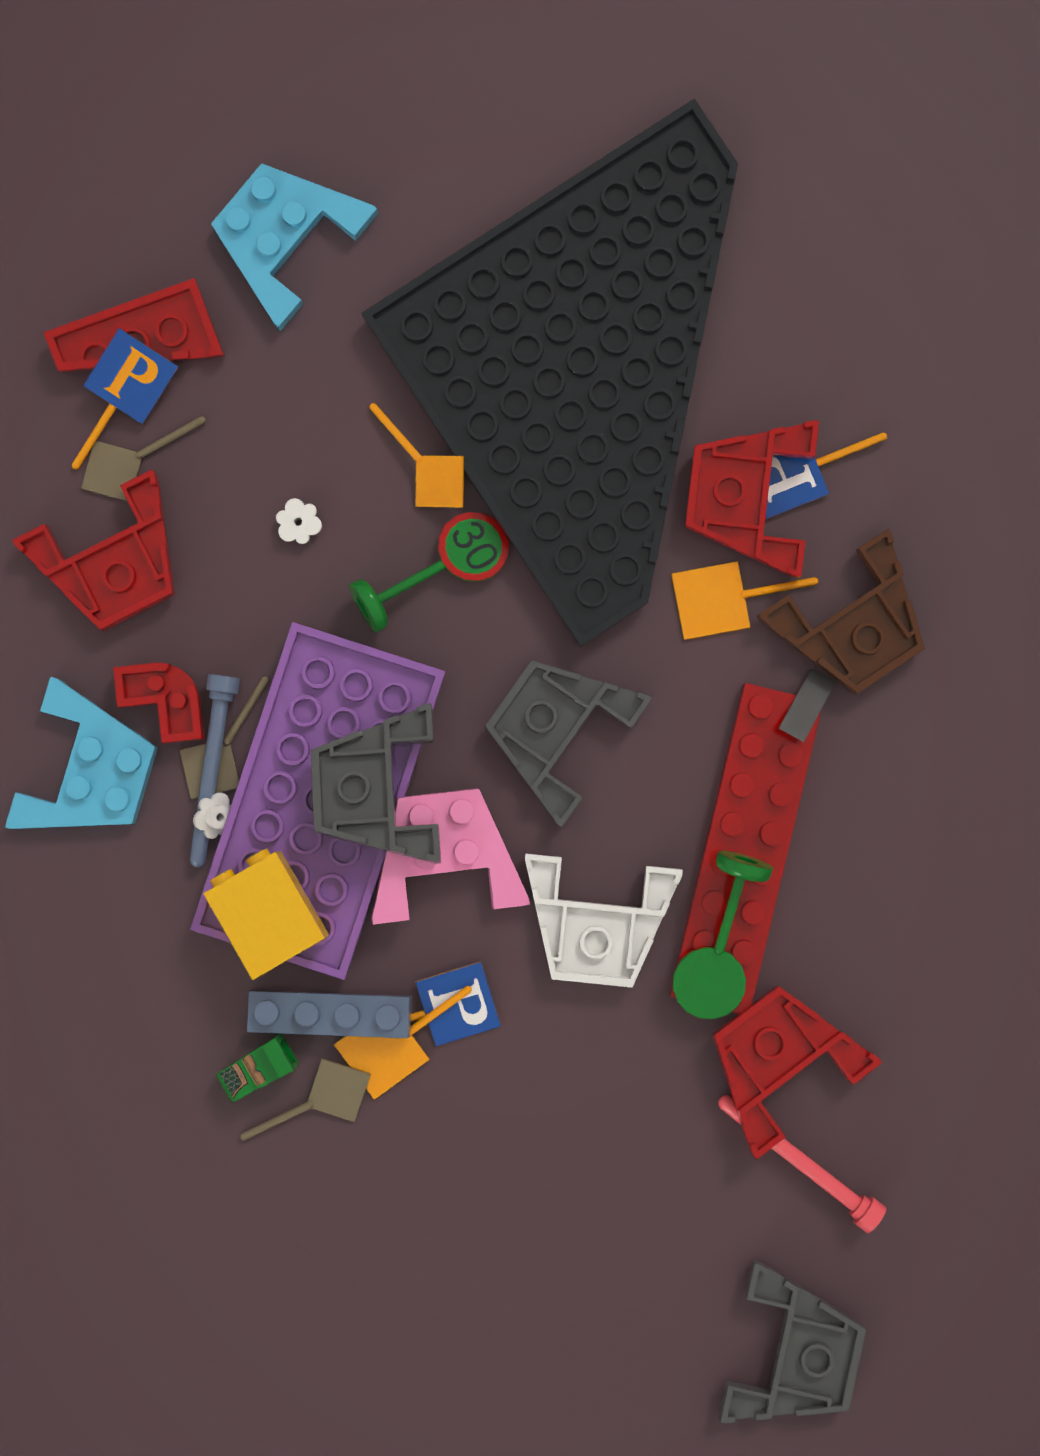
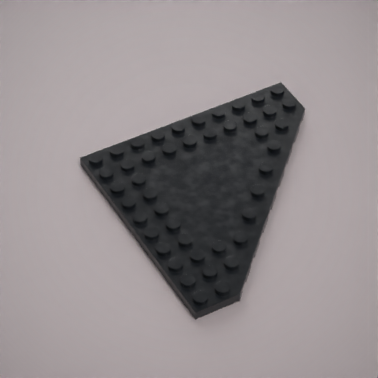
M695 98L361 313L372 333L453 456H464L465 474L580 648L648 603L663 525L738 168V162Z

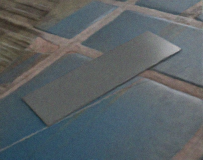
M811 669L779 729L804 742L836 682Z

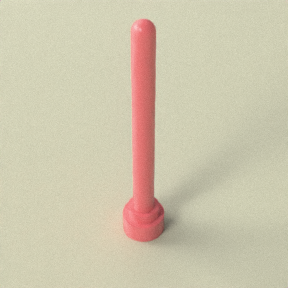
M729 1095L720 1097L718 1101L719 1108L741 1125L733 1098ZM785 1138L771 1148L850 1210L849 1215L853 1217V1223L867 1234L872 1232L883 1219L886 1213V1206L873 1196L867 1198L865 1195H861L859 1197Z

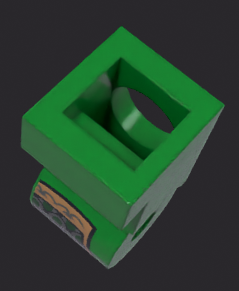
M279 1033L215 1075L229 1100L233 1103L257 1088L261 1089L274 1080L292 1072L300 1063L284 1035Z

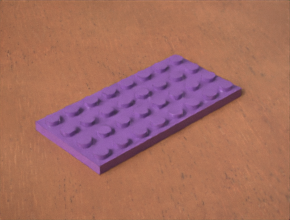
M292 622L190 930L231 943L203 894L213 888L210 880L229 869H232L235 875L249 867L246 862L248 858L266 848L270 854L282 851L329 933L328 937L288 959L287 962L339 979H346L384 864L386 851L317 834L314 831L311 749L360 730L362 732L382 724L386 719L396 715L399 717L414 711L416 707L431 703L432 710L434 711L446 671ZM423 744L392 746L395 805L397 797H404L407 794Z

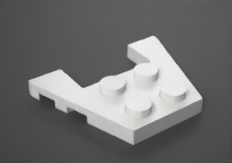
M525 853L526 867L551 979L633 988L662 918L665 916L674 891L682 878L683 870L645 866L641 907L558 899L562 857Z

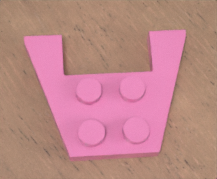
M478 788L397 797L395 805L396 827L439 825L441 863L434 864L386 851L371 916L373 925L410 920L405 878L488 867L493 909L530 905L529 897Z

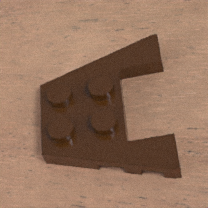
M889 528L855 550L878 583V586L815 628H811L789 594L757 615L760 622L853 694L860 693L925 649L912 602L907 596L902 578L904 574L901 563L897 561L893 547L894 539Z

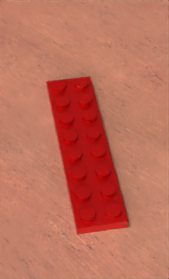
M744 683L676 963L677 967L679 961L693 950L702 947H715L735 880L734 876L721 871L716 866L718 851L724 850L744 854L773 866L774 868L768 881L753 882L745 880L725 947V951L731 953L741 964L746 978L745 994L739 1005L731 1011L738 1014L750 1007L753 1002L821 715L820 711L808 736L802 742L779 729L797 695ZM672 980V984H671L669 996H670V997H673V998H676L675 993H674V990H673V987H672V986H673V980Z

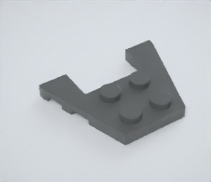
M531 660L485 727L555 822L563 827L583 797L549 774L551 768L596 705L631 729L652 698L647 694L634 692Z
M431 703L416 707V710L399 717L396 715L386 719L382 724L362 732L359 730L311 749L314 831L317 834L434 864L441 863L439 825L396 827L392 746L434 743Z
M752 1259L745 1291L746 1299L784 1308L785 1313L768 1389L726 1380L718 1416L720 1422L728 1424L736 1423L737 1419L746 1418L767 1420L772 1419V1416L785 1414L806 1416L849 1411L867 1329L862 1323L759 1260Z

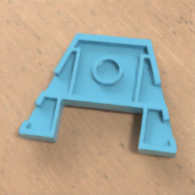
M261 163L211 225L276 328L282 331L302 307L303 302L273 276L323 216L327 217L357 241L377 217L378 210L372 204Z
M50 677L40 711L79 722L80 726L57 802L54 803L15 792L5 828L22 829L135 824L158 747L117 718L105 712L87 697L82 696L69 687L61 679Z

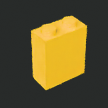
M267 848L248 858L246 862L249 867L235 875L233 870L229 869L210 880L213 888L203 893L252 980L329 936L328 931L282 851L270 854Z

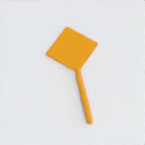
M371 403L369 406L370 410L416 461L415 507L463 508L464 456H421L375 403Z

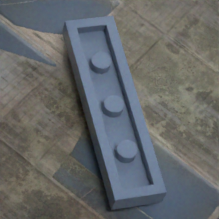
M251 990L248 996L247 1032L409 1038L412 996Z

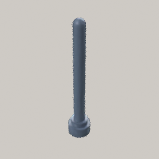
M208 674L206 690L210 691L209 699L213 700L198 804L201 799H210L216 793L229 701L233 702L234 694H238L240 678ZM195 826L190 863L194 867H202L206 862L209 838L204 835V830H199Z

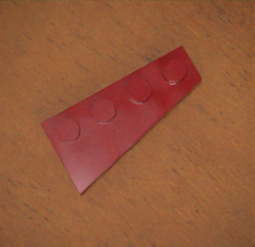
M195 278L43 332L59 372L94 369L119 328L170 362L225 357Z

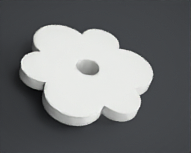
M296 498L287 501L285 511H279L276 515V520L280 524L278 530L280 538L286 542L296 539L299 544H306L310 536L317 535L322 529V523L316 517V507L313 504L304 505L301 500ZM302 520V524L297 526L296 521Z
M217 792L210 799L203 798L198 804L200 811L193 817L194 826L199 830H204V835L210 839L216 838L218 834L222 835L231 807L228 796Z

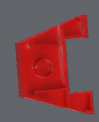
M812 420L791 427H779L758 434L742 435L695 445L685 528L793 578H800L802 576L806 540L764 536L772 457L775 455L813 460L816 455L819 421Z
M153 469L120 485L138 523L65 560L49 526L46 524H42L12 540L14 545L102 631L175 595L159 479Z
M780 986L773 987L753 1002L750 1007L712 1033L749 1151L755 1159L760 1158L786 1138L761 1101L823 1053H828L846 1080L852 1085L882 1064L877 1056L868 1052L842 1031L836 1029Z

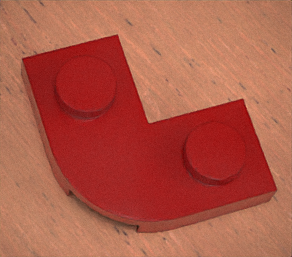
M166 663L113 667L118 708L158 704L161 743L205 739L200 693L193 679L185 671Z

